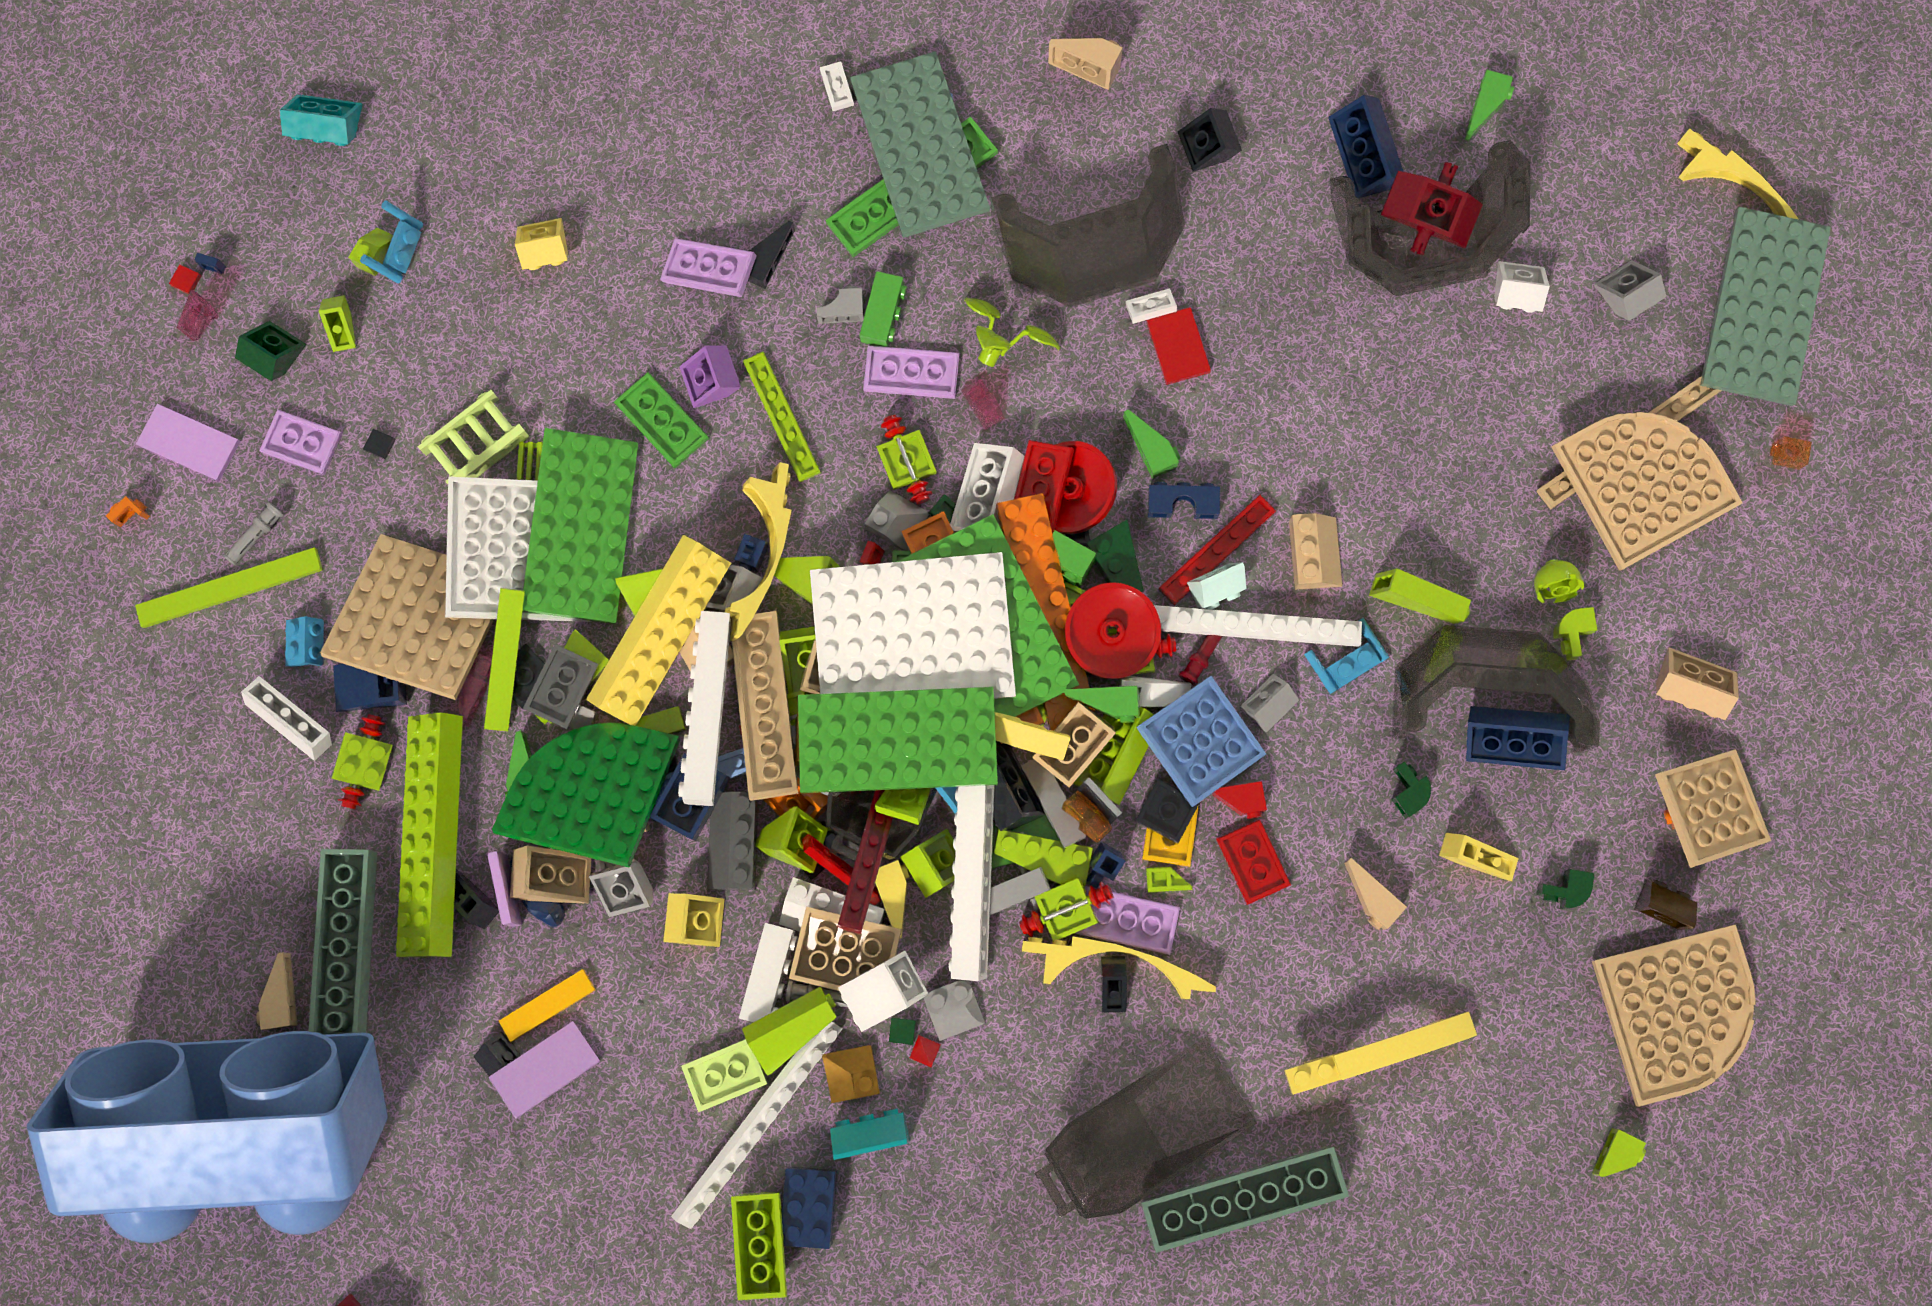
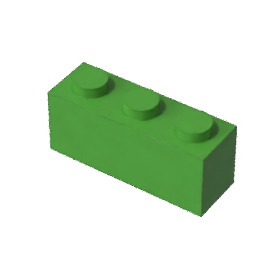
M876 271L859 335L862 343L888 347L889 342L894 341L896 329L893 326L895 320L899 321L902 309L899 307L900 299L904 300L907 292V286H904L903 277Z

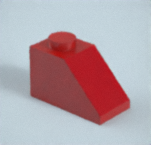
M1262 781L1221 787L1212 793L1215 798L1240 816L1247 815V819L1262 817L1261 813L1267 810Z

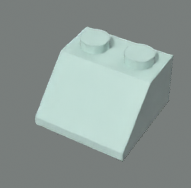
M1243 562L1228 563L1187 582L1197 608L1211 610L1220 606L1219 601L1227 598V601L1240 597V592L1246 589L1245 566Z

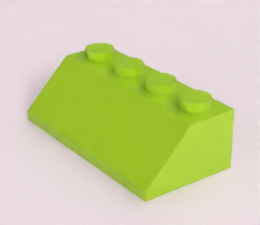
M1140 707V718H1135V722L1122 723L1120 719L1104 714L1103 719L1115 728L1116 733L1076 779L1073 785L1080 787L1086 779L1090 778L1114 804L1120 805L1149 747L1136 727L1152 717L1153 714Z
M758 1192L732 1196L731 1207L738 1300L787 1297L780 1193Z

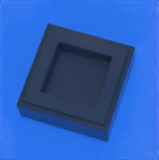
M201 253L196 254L194 260L203 269L224 274L226 266L218 258Z

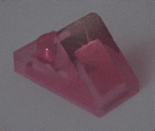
M191 290L176 328L192 341L199 340L206 321L218 319L219 316L207 300L194 290Z
M982 379L961 390L984 430L1005 419L994 394L989 392Z

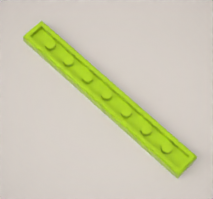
M314 547L137 604L135 607L140 626L147 628L323 571L318 551Z

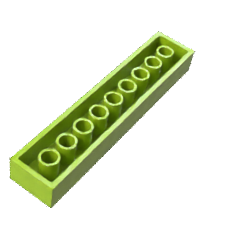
M440 712L408 716L396 957H452L463 716Z

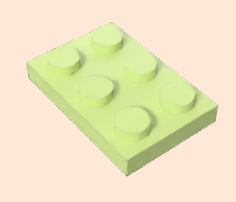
M746 1039L681 1066L698 1112L768 1084L762 1066L748 1046Z

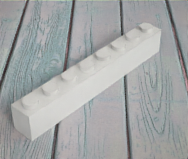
M701 611L700 619L696 618L695 633H699L698 642L694 641L693 656L697 657L696 665H691L690 678L694 679V687L689 688L688 702H692L691 711L686 713V725L690 727L689 735H684L683 749H687V757L682 758L681 773H685L684 782L679 783V797H682L684 804L714 806L731 628L730 613Z
M994 785L957 787L955 792L958 805L954 817L957 831L953 842L956 857L952 866L955 883L951 892L954 899V909L951 911L953 933L950 936L952 957L949 961L951 979L969 981L987 979Z

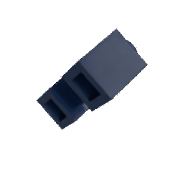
M1154 482L1153 485H1149L1148 518H1171L1173 504L1180 500H1185L1192 504L1194 519H1218L1220 486H1214L1213 483L1191 486L1187 482H1180L1177 485H1167L1166 482Z

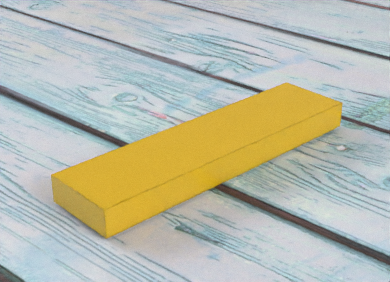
M582 969L499 1020V1023L509 1041L513 1042L591 994L596 989L585 970Z

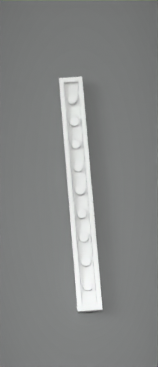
M1154 605L1159 615L1161 631L1356 647L1361 645V621Z
M832 1021L793 1055L671 1217L676 1222L690 1229L698 1222L707 1207L714 1201L732 1174L745 1160L754 1145L760 1140L785 1104L791 1099L810 1071L822 1058V1054L835 1041L838 1034L842 1031L840 1026Z

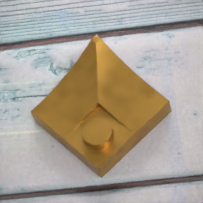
M871 1045L822 1054L831 1103L880 1094Z

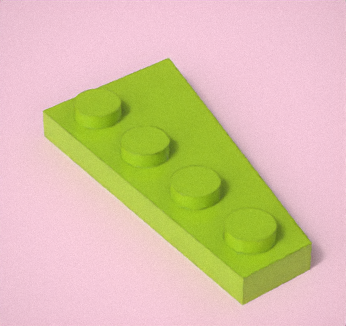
M931 788L885 790L875 804L876 812L919 825Z
M998 829L993 853L1031 871L1042 867L1046 878L1061 885L1080 877L1085 888L1093 848L1078 844H1072L1064 848L1061 841L1012 831H1000Z

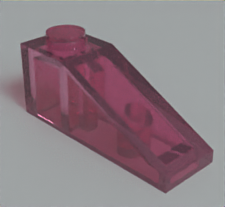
M479 653L458 694L459 715L463 716L462 724L466 727H470L489 686L492 658Z

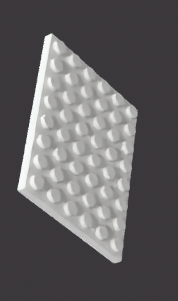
M1002 552L810 570L820 694L993 687L994 699L1016 697Z

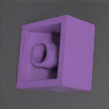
M705 345L679 366L693 408L729 397L741 387L727 346Z

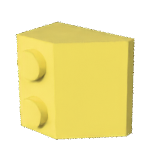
M562 218L517 227L515 247L522 270L528 268L529 270H536L543 265L551 264L555 266L567 261L568 250Z
M669 893L663 942L720 947L725 899Z

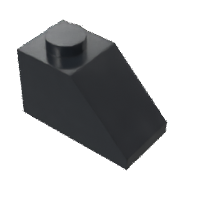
M1101 956L1102 1013L1126 1012L1127 969L1125 956Z

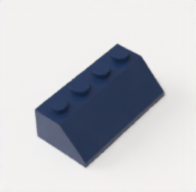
M1363 95L1328 117L1355 199L1390 190L1397 171L1404 172L1379 98Z
M1470 706L1466 761L1565 771L1570 714Z

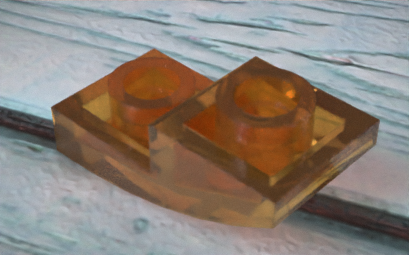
M1075 792L1063 803L1062 810L1079 821L1078 829L1098 843L1111 832L1112 826L1109 821L1081 792Z

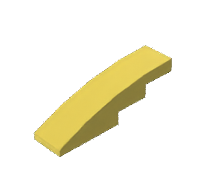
M994 712L996 741L1064 760L1071 738L1069 735L1047 730L1044 726L1024 722L1017 717Z

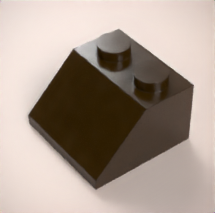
M1658 880L1644 884L1634 910L1677 930L1695 928L1697 902L1691 900L1689 894L1678 890L1676 892L1667 889V884Z

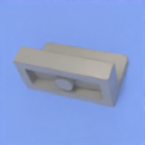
M1272 674L1240 707L1246 714L1257 721L1263 731L1268 732L1299 699L1286 681Z

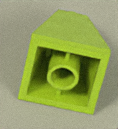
M829 556L780 558L774 576L813 605L810 570L837 568L840 566Z
M663 569L615 578L616 584L634 616H636Z
M796 806L761 829L756 839L755 847L770 857L814 873L817 862L804 852L802 839L807 834H810L823 844L828 829Z

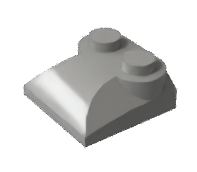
M634 859L630 868L616 865L589 875L609 917L647 908L653 903V888L641 864Z
M969 980L956 981L930 991L928 995L923 997L939 1041L985 1024Z

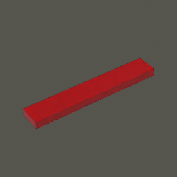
M1259 495L1163 583L1158 590L1175 606L1190 592L1187 582L1213 571L1276 513V510Z

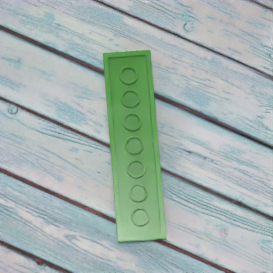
M971 117L961 123L977 169L996 156L998 150ZM884 180L878 182L825 220L828 227L853 258L898 226Z

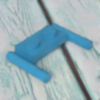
M385 200L381 208L399 218L400 221L394 232L383 264L366 254L361 257L360 262L399 284L403 278L402 273L407 272L422 233L419 230L423 227V223Z
M1364 618L1359 621L1362 622V633L1368 643L1325 669L1313 650L1304 654L1330 694L1390 658Z

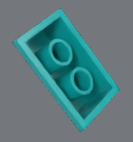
M297 94L280 109L282 136H289L294 140L311 139L316 143L333 142L338 146L348 145L356 137L362 103Z
M898 1108L883 1111L884 1116L874 1118V1114L860 1116V1122L850 1123V1119L835 1122L836 1127L830 1128L834 1160L908 1144L910 1139L904 1112L898 1113Z

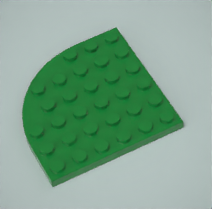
M623 723L593 724L558 736L541 747L520 769L493 825V833L630 868L680 743L679 736Z

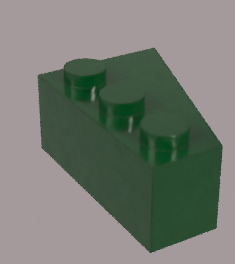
M1127 520L1087 542L1086 548L1096 553L1095 565L1106 583H1122L1132 586L1142 593L1144 592Z

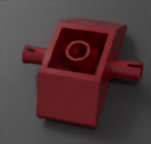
M1444 162L1438 181L1426 176L1397 171L1381 216L1418 231L1410 249L1411 252L1415 253L1416 251V254L1424 255L1431 236L1466 248L1483 204L1470 194L1451 186L1455 173L1458 170L1457 165L1454 164L1452 166V163ZM1434 204L1435 209L1438 210L1436 213L1432 211V205Z

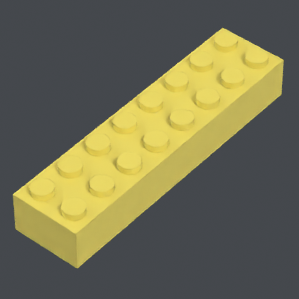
M683 535L586 700L614 717L636 726L694 628L696 618L699 619L701 616V611H704L731 562L697 541Z

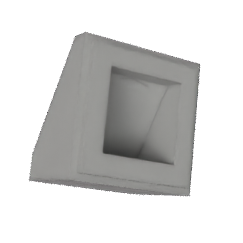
M579 705L569 727L577 729L593 725L599 714Z

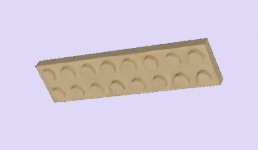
M777 611L755 614L744 633L736 641H732L750 801L799 793L784 665L779 642L780 631Z

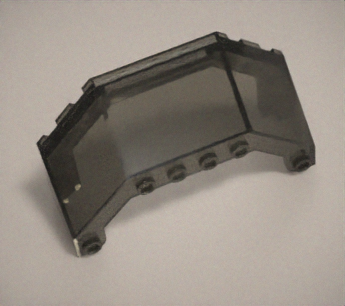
M1511 140L1498 142L1489 149L1487 168L1466 191V193L1483 204L1466 248L1431 236L1424 255L1416 254V251L1415 253L1411 252L1410 249L1418 232L1416 229L1381 216L1382 210L1376 211L1355 196L1354 183L1349 177L1339 176L1330 178L1331 202L1348 264L1365 274L1366 277L1376 284L1386 288L1394 296L1486 277L1491 271L1490 267L1498 258L1502 259L1513 246L1512 242L1521 232L1524 234L1530 227V161ZM1435 204L1432 205V211L1434 213L1438 212V210L1435 209Z
M1168 144L1155 147L1149 152L1148 162L1152 173L1149 179H1146V184L1138 199L1049 226L1020 212L1016 199L1010 194L991 197V219L1011 279L1060 302L1068 308L1155 282L1185 227L1175 164Z
M1444 625L1395 667L1392 738L1404 739L1406 731L1418 732L1422 730L1427 723L1428 707L1451 687L1550 694L1561 706V714H1568L1570 716L1568 741L1572 744L1571 753H1585L1599 746L1600 721L1587 683L1540 632Z

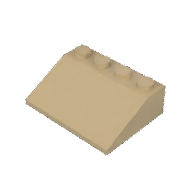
M806 906L789 979L839 991L838 987L896 956L902 929L865 920L862 933L857 934L837 928L840 914Z

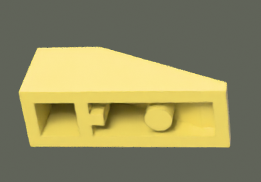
M1452 833L1445 834L1439 856L1457 864L1508 881H1512L1519 859L1466 835Z
M897 860L879 867L875 883L891 926L902 929L901 939L908 886L906 879L910 878L906 865H900V862Z

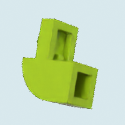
M1594 607L1572 610L1555 625L1553 637L1563 638V641H1561V651L1563 655H1566L1567 661L1576 660L1582 656L1579 636L1591 635L1597 631Z

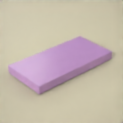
M675 238L660 280L668 284L742 297L757 255L751 251Z
M868 345L863 390L866 392L955 399L959 353Z
M157 404L136 445L220 482L241 441Z
M1085 886L1087 895H1089V886ZM1112 892L1114 898L1111 899L1110 905L1106 901L1102 902L1101 909L1092 904L1099 923L1075 933L1170 955L1180 907Z
M572 1021L489 1076V1080L515 1119H517L597 1065L600 1060Z

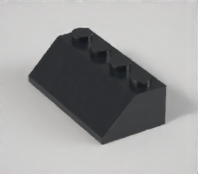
M996 741L998 785H994L993 822L1000 831H1007L1039 819L1046 814L1011 745L1001 744V742Z

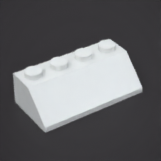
M974 443L950 523L954 533L994 514L1001 528L996 504L1014 499L1025 457L1014 447Z
M793 877L784 901L779 925L800 932L806 906L841 914L846 895ZM869 904L865 920L882 924L886 910Z

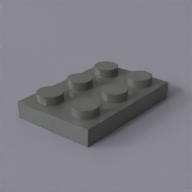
M554 644L523 709L568 730L599 664Z

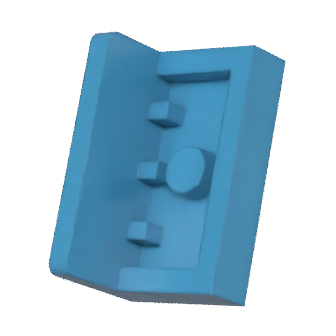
M307 616L286 620L285 666L323 665V657L320 652L324 646V620Z

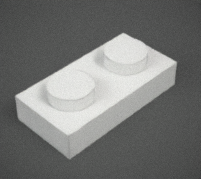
M841 61L820 67L832 111L854 106Z
M1170 288L1126 301V308L1133 324L1177 311V305Z

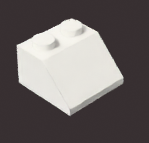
M1498 261L1494 295L1496 306L1503 309L1519 308L1530 313L1535 311L1543 312L1550 287L1545 268Z

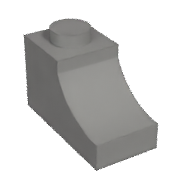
M846 286L844 289H839V294L833 302L816 308L818 323L862 322L864 320L862 288Z

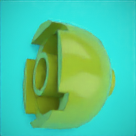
M1550 560L1535 574V593L1537 599L1542 603H1545L1544 599L1556 598L1554 603L1566 602L1578 595L1577 590L1580 587L1582 590L1584 589V581L1580 571L1570 562Z

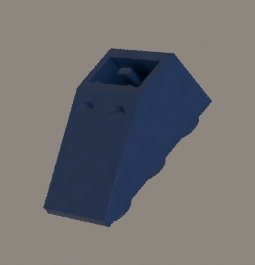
M343 663L333 666L336 712L407 705L406 684Z

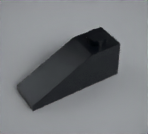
M786 222L749 250L757 256L748 282L766 289L795 232L793 222Z
M456 869L454 907L466 921L486 929L499 913V909L488 896Z

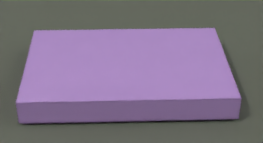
M277 409L259 451L325 475L342 433Z
M498 851L488 853L501 923L512 927L520 926L522 921L517 899L510 898L511 868L508 855Z

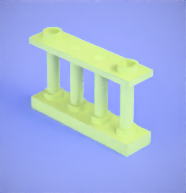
M490 390L479 395L476 402L436 433L426 436L418 448L426 456L432 452L449 473V477L477 478L515 449L519 442H524L529 438V435L520 424L515 427L507 421L494 405L499 398ZM486 409L505 432L504 436L498 441H494L476 419ZM467 424L471 426L487 446L486 450L480 455H475L457 433ZM449 438L468 460V464L462 469H457L439 447Z

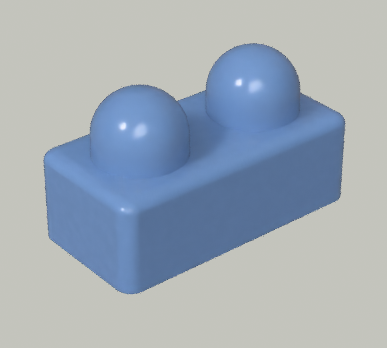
M292 1031L256 1039L184 1043L150 1039L125 1042L111 1047L88 1049L78 1054L28 1122L27 1131L46 1205L50 1213L56 1216L103 1214L109 1226L122 1237L139 1243H157L169 1240L182 1233L195 1221L200 1211L205 1208L254 1206L258 1215L269 1226L292 1235L311 1234L328 1227L348 1207L383 1131L388 1114L374 1037L371 1034L345 1033L323 1035L309 1031Z

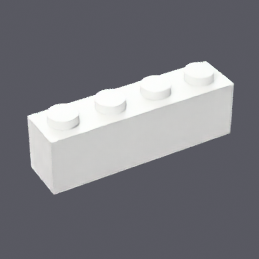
M260 676L241 691L247 707L314 761L332 745L330 733Z
M765 923L739 1019L755 1022L778 1009L775 1007L777 998H782L785 984L781 983L783 975H788L791 966V960H788L790 950H795L798 937L794 936V930Z

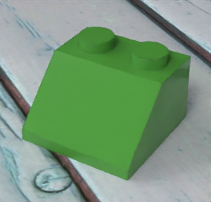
M1054 530L1052 538L1063 580L1074 586L1081 587L1095 563L1096 553Z

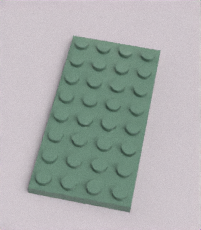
M936 51L850 77L903 238L990 211L989 203Z
M1744 207L1736 209L1700 386L1789 406L1796 404L1831 229L1830 226Z

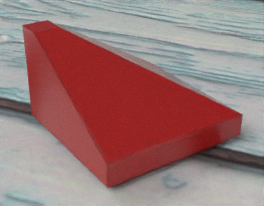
M918 1035L909 1058L932 1068L941 1044Z

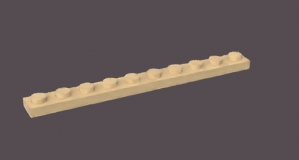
M1701 376L1649 413L1665 416L1678 422L1722 390L1700 386ZM1565 471L1536 491L1550 510L1576 493Z

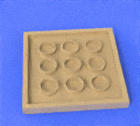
M1736 749L1655 774L1690 868L1771 841Z

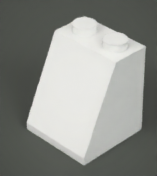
M906 951L897 954L838 987L842 1000L849 1007L853 1020L859 1026L861 1032L899 1013L928 995Z

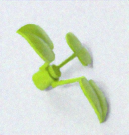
M966 297L964 299L973 311L987 316L990 320L988 328L983 326L976 327V334L982 347L978 359L983 364L994 367L999 356H1004L1025 335L1037 342L1056 347L1057 350H1060V346L1048 332L1032 325H1026V330H1023L1009 343L1005 338L992 331L995 318L1001 317L999 310L995 306L976 298Z

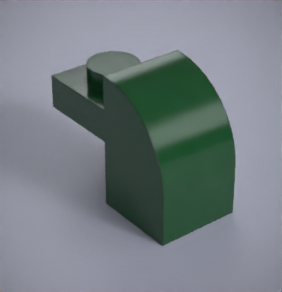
M1404 761L1395 767L1393 771L1406 790L1391 800L1404 819H1407L1428 803L1431 796V784L1427 776L1418 781L1416 770L1412 765H1407Z
M1574 869L1565 870L1562 887L1541 884L1537 886L1536 895L1543 896V900L1547 902L1558 903V899H1560L1559 909L1578 907L1590 897L1595 873Z

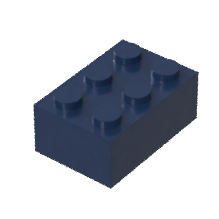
M684 753L682 758H686L687 754ZM681 758L650 818L691 840L697 841L730 777L717 770L714 806L684 804L682 797H679V783L684 782L685 773H681Z
M789 1166L785 1169L782 1206L784 1246L831 1248L837 1170Z

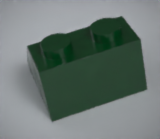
M268 321L239 336L235 359L272 382L286 374L306 346V343L273 322Z

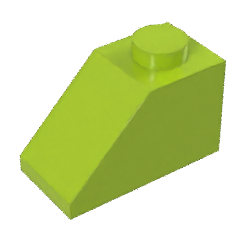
M379 228L370 231L359 238L348 258L357 268L376 276L378 272L361 263L360 259L366 254L383 264L393 235Z
M345 295L322 299L318 311L333 352L356 348L352 315Z
M1612 1128L1592 1174L1605 1177L1635 1167L1645 1156L1646 1149L1644 1147L1646 1143L1619 1129Z

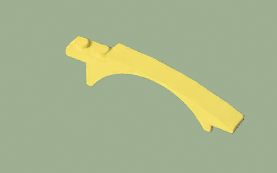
M1691 129L1677 143L1695 157L1679 176L1681 180L1687 181L1703 177L1730 180L1756 193L1775 215L1798 219L1790 206L1763 176L1734 151L1731 150L1725 156L1719 148L1709 144L1699 133Z
M780 462L772 471L771 482L750 477L743 484L742 491L753 501L765 521L770 540V556L765 575L756 590L747 597L731 603L730 607L725 609L724 613H730L731 618H733L730 641H736L752 621L771 585L784 549L792 511L791 509L784 508L787 503L785 488L790 481V473H788L789 464Z
M1028 937V941H1023L1022 952L1046 954L1044 984H1051L1061 971L1081 958L1097 953L1120 952L1139 957L1157 967L1172 982L1181 999H1190L1191 990L1216 992L1214 985L1197 975L1158 957L1117 944L1079 937H1072L1071 946H1067V941L1054 940V942L1052 940V944L1042 943V938Z
M1465 1012L1378 1042L1309 1060L1302 1065L1286 1069L1284 1072L1291 1093L1294 1095L1477 1036L1470 1013Z

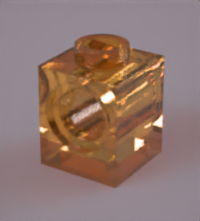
M1783 436L1772 444L1770 456L1773 457L1772 464L1801 470L1808 465L1812 442ZM1786 449L1792 452L1793 457L1787 455Z

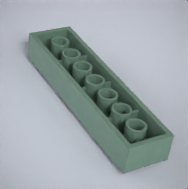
M321 849L309 1032L323 1035L366 1033L377 852Z
M1328 1145L1142 1199L1140 1203L1153 1248L1157 1253L1349 1197L1335 1149L1333 1146Z

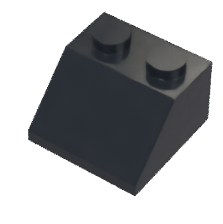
M1209 108L1177 131L1192 172L1226 162L1242 151L1227 110Z

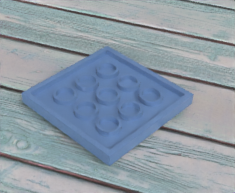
M1212 676L1136 727L1191 807L1198 804L1266 755Z

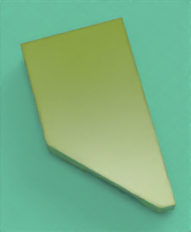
M1171 867L1146 868L1147 893L1193 890L1192 885L1186 882Z

